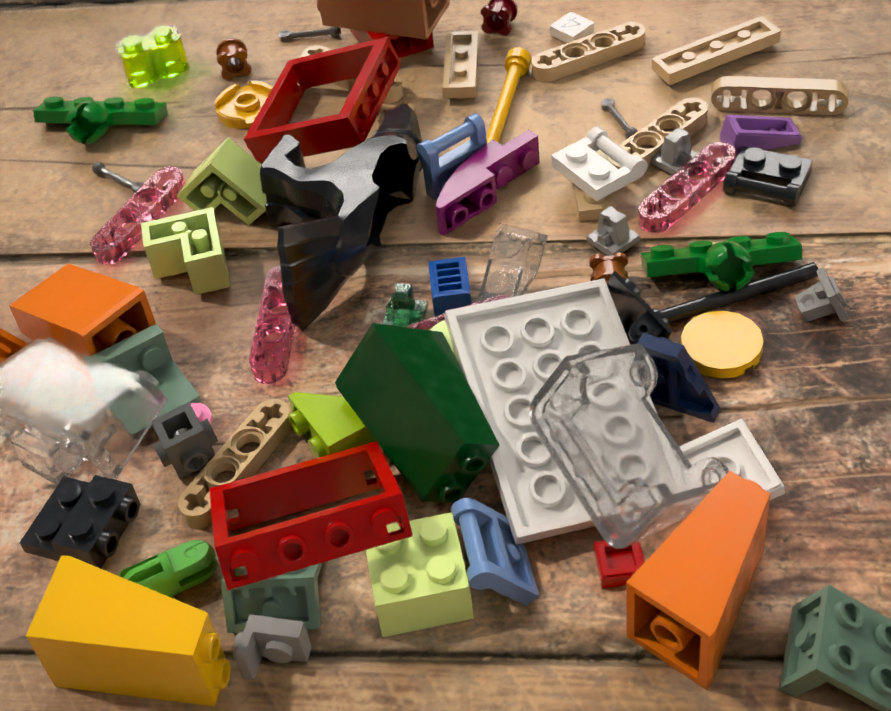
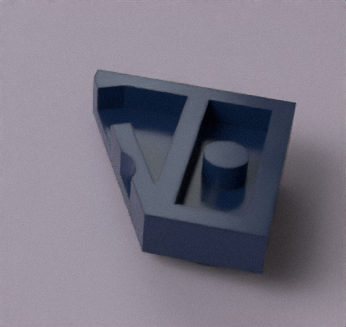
M643 333L636 345L637 364L653 404L714 423L720 411V406L684 345L666 338H658Z

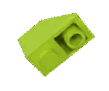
M294 392L288 395L292 413L288 414L289 422L299 437L302 435L307 437L309 448L315 458L376 441L343 396Z

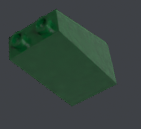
M378 323L370 325L336 379L335 385L421 501L455 503L463 497L465 491L486 466L500 445L443 332Z

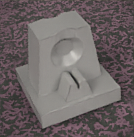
M677 128L673 133L668 134L664 138L661 151L651 158V164L679 178L701 161L702 155L691 150L690 133Z
M612 206L599 214L598 229L587 236L588 243L608 256L618 252L623 253L640 241V235L629 229L626 215L622 212H617Z
M824 267L817 270L820 281L795 296L796 303L805 320L809 322L833 313H837L841 322L848 319L849 317L845 310L847 304L833 276H828Z

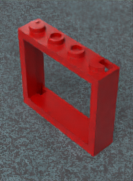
M389 37L288 60L243 139L255 159L262 165L285 134L292 135L300 142L303 157L352 148L366 141L402 65ZM357 77L339 114L287 125L306 89Z
M377 441L209 488L214 546L227 590L413 536L402 492ZM372 470L375 477L366 480L364 472ZM376 489H381L382 494L233 537L231 535L233 530ZM237 508L239 516L229 519V510ZM397 522L399 530L388 533L386 525ZM245 566L248 574L236 577L235 569Z

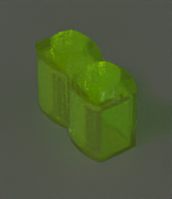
M159 26L146 36L131 35L115 45L124 75L131 88L148 85L159 78L176 76L189 69L183 42L175 26Z

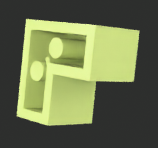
M228 137L194 170L177 197L194 211L211 207L215 209L222 203L246 224L250 225L266 211L267 199L266 194L262 193L260 167L262 165Z
M213 207L141 223L143 245L155 279L188 272L194 295L231 287L223 241Z

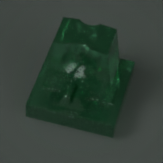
M396 283L395 292L392 294L390 301L387 302L382 324L422 329L428 309V301L415 300L412 284Z

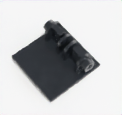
M614 271L607 287L637 361L636 345L643 333L669 339L673 330L670 328L664 314L655 308L651 309L641 298L636 285L628 279H623Z

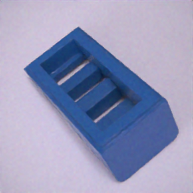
M465 257L428 261L435 318L445 317L446 310L471 306L472 301Z

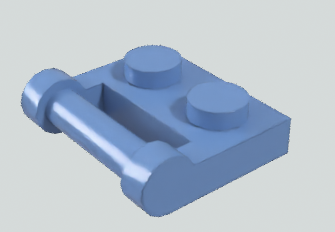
M477 113L466 117L463 124L432 141L425 140L416 146L417 153L422 160L426 194L433 200L438 199L440 192L456 169L467 158L487 144L485 123ZM470 136L469 141L438 158L440 152Z
M464 498L456 501L452 505L451 510L454 522L461 528L470 564L467 569L470 586L477 590L490 588L501 596L509 597L525 606L540 597L525 544H515L507 517L475 499Z

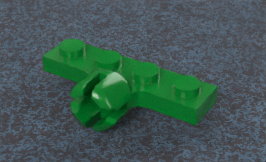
M54 96L44 99V102L33 110L35 123H71L72 125L66 129L67 133L80 144H85L86 142L94 144L108 132L109 127L112 125H157L168 115L166 102H154L153 98H140L134 102H124V99L120 97L108 98L104 101H93L92 97H80L74 101H64L63 97Z
M787 232L766 234V239L751 240L747 236H736L716 244H712L711 241H694L689 244V247L674 249V246L658 245L652 247L651 252L641 253L642 268L647 277L702 272L705 273L715 288L723 292H729L730 287H734L738 291L748 285L755 272L751 266L803 260L802 244Z

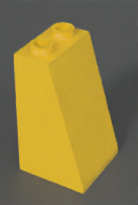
M61 556L26 634V638L55 687L215 707L220 689H225L228 685L231 665L222 650L220 635L215 632L207 612L74 557Z

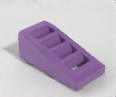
M726 115L719 137L729 156L738 155L742 146L770 150L800 144L802 136L791 118Z

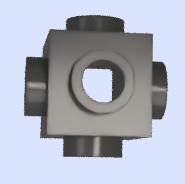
M190 402L151 420L160 439V442L153 446L164 468L172 464L180 479L203 469L215 455L211 444L217 442L218 439L208 419L199 422Z

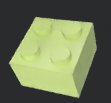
M452 512L410 520L412 537L366 550L375 608L382 637L474 619L469 582ZM397 523L386 525L388 533L399 530Z

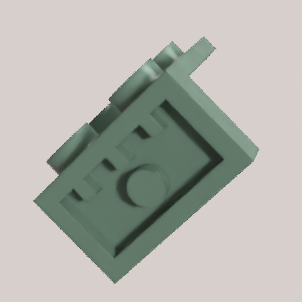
M157 324L84 359L97 393L128 438H133L153 428L151 420L188 402L200 403L201 401L198 392L173 361L164 333Z
M323 563L231 590H227L223 577L221 587L227 633L243 632L249 614L303 621L306 630L319 629L322 618L317 578ZM245 566L235 569L236 577L248 574Z
M829 584L793 605L779 689L796 698L821 686L825 682H829L879 711H891V620Z

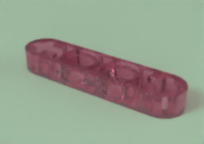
M715 142L702 149L640 203L638 208V224L640 228L649 233H660L669 229L724 180L727 171H730L736 159L735 148L725 142ZM694 175H702V176H705V177H707V178H705V179H693V178H690V177H691V176H694ZM671 194H682V195H685V197H684V198H671V197H669V195H671Z
M170 166L156 171L93 236L90 246L97 262L113 264L124 258L142 238L141 223L160 219L178 200L177 195L185 185L181 169ZM157 201V202L154 203V204H151V205H148V206H143L144 204H146V203H148V202ZM136 222L133 226L122 228L126 224Z
M280 265L271 269L266 276L249 355L252 375L257 382L262 384L276 383L286 375L296 327L291 323L288 308L278 313L270 312L276 306H287L283 291L280 290V287H282ZM274 332L283 333V335L276 340L265 339V337L268 334ZM268 355H272L273 361H270L269 366H267L269 360Z

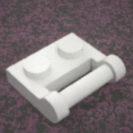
M598 126L593 127L585 138L551 155L552 167L595 201L639 179L645 174L648 163L639 155L632 156L609 139L608 133ZM596 151H603L623 167L617 169L597 154Z

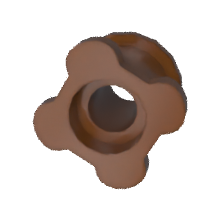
M230 38L218 45L216 49L217 63L222 67L221 76L223 79L231 80L236 76L250 75L252 68L246 60L248 57L247 47L241 40Z
M620 252L611 256L593 255L589 259V265L593 269V273L590 275L591 281L605 279L606 284H608L614 271L623 279H628V272L625 270V266L628 264L627 256Z

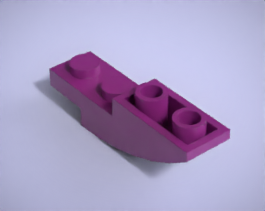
M527 130L504 145L492 140L467 158L446 182L435 204L439 234L445 236L497 203L496 190L540 163L537 134Z

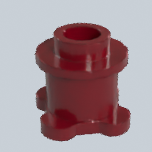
M490 0L488 5L483 6L480 14L483 16L482 30L487 34L494 32L500 33L502 36H508L512 30L509 22L513 21L518 13L516 3L513 0Z

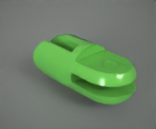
M192 540L125 568L117 576L168 597H173L209 579L217 569V555L214 548L206 541Z

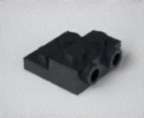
M95 475L90 483L63 476L19 543L26 553L59 561L62 555L71 556L101 569L107 558L115 553L119 539L129 523L136 519L141 504L131 483Z

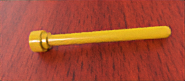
M515 47L507 53L504 62L507 76L486 136L487 143L492 140L499 143L519 78L529 71L532 56L524 48Z

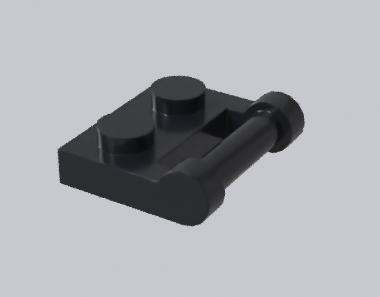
M742 146L730 171L728 170L725 175L723 192L735 194L736 191L760 195L784 200L785 205L795 207L811 173L813 160L791 154L786 155L760 148Z

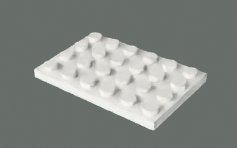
M605 279L445 311V322L458 364L500 445L489 459L516 545L687 504L689 499L688 492Z

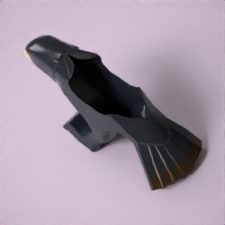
M403 103L394 108L382 106L375 119L379 128L372 137L348 150L334 162L312 169L306 168L300 142L292 135L285 134L260 167L262 193L266 194L267 204L265 208L269 223L276 226L283 223L291 224L278 227L277 250L280 259L282 290L291 317V323L302 331L329 306L347 280L358 271L364 262L387 247L385 244H381L380 234L387 214L396 206L407 204L414 200L419 172L423 169L422 160L417 153L416 146L423 141L415 111L408 104ZM402 191L410 199L398 198L389 194Z

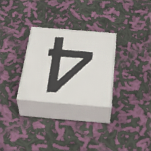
M572 12L550 25V35L566 43L589 36L594 32L593 21Z

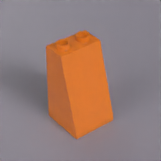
M69 263L9 305L21 333L91 382L93 381L84 359L156 324L146 293L142 288Z
M729 471L626 582V636L705 690L714 679L764 551L770 493L763 490L756 482L746 480L732 471Z

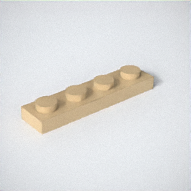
M763 16L653 57L652 70L668 85H672L779 43L781 30Z

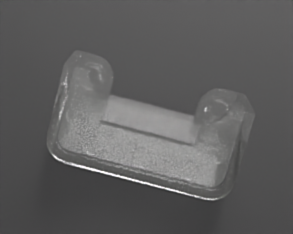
M47 337L45 340L35 339L0 363V435L9 438L16 430L64 449L74 460L81 462L82 459L86 461L90 459L98 468L96 473L99 476L117 480L151 427V420L158 416L167 402V398L157 388L159 384L157 379L145 371L130 372L67 349L59 341Z
M641 343L565 356L533 398L529 411L530 420L535 431L598 531L610 546L617 549L635 545L683 521L730 471L718 458H702L692 466L646 399L654 390L658 375L654 361Z

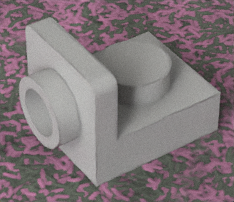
M249 614L244 631H240L235 638L233 657L237 660L243 677L254 680L262 656L277 663H288L290 661L307 663L312 645L303 621Z

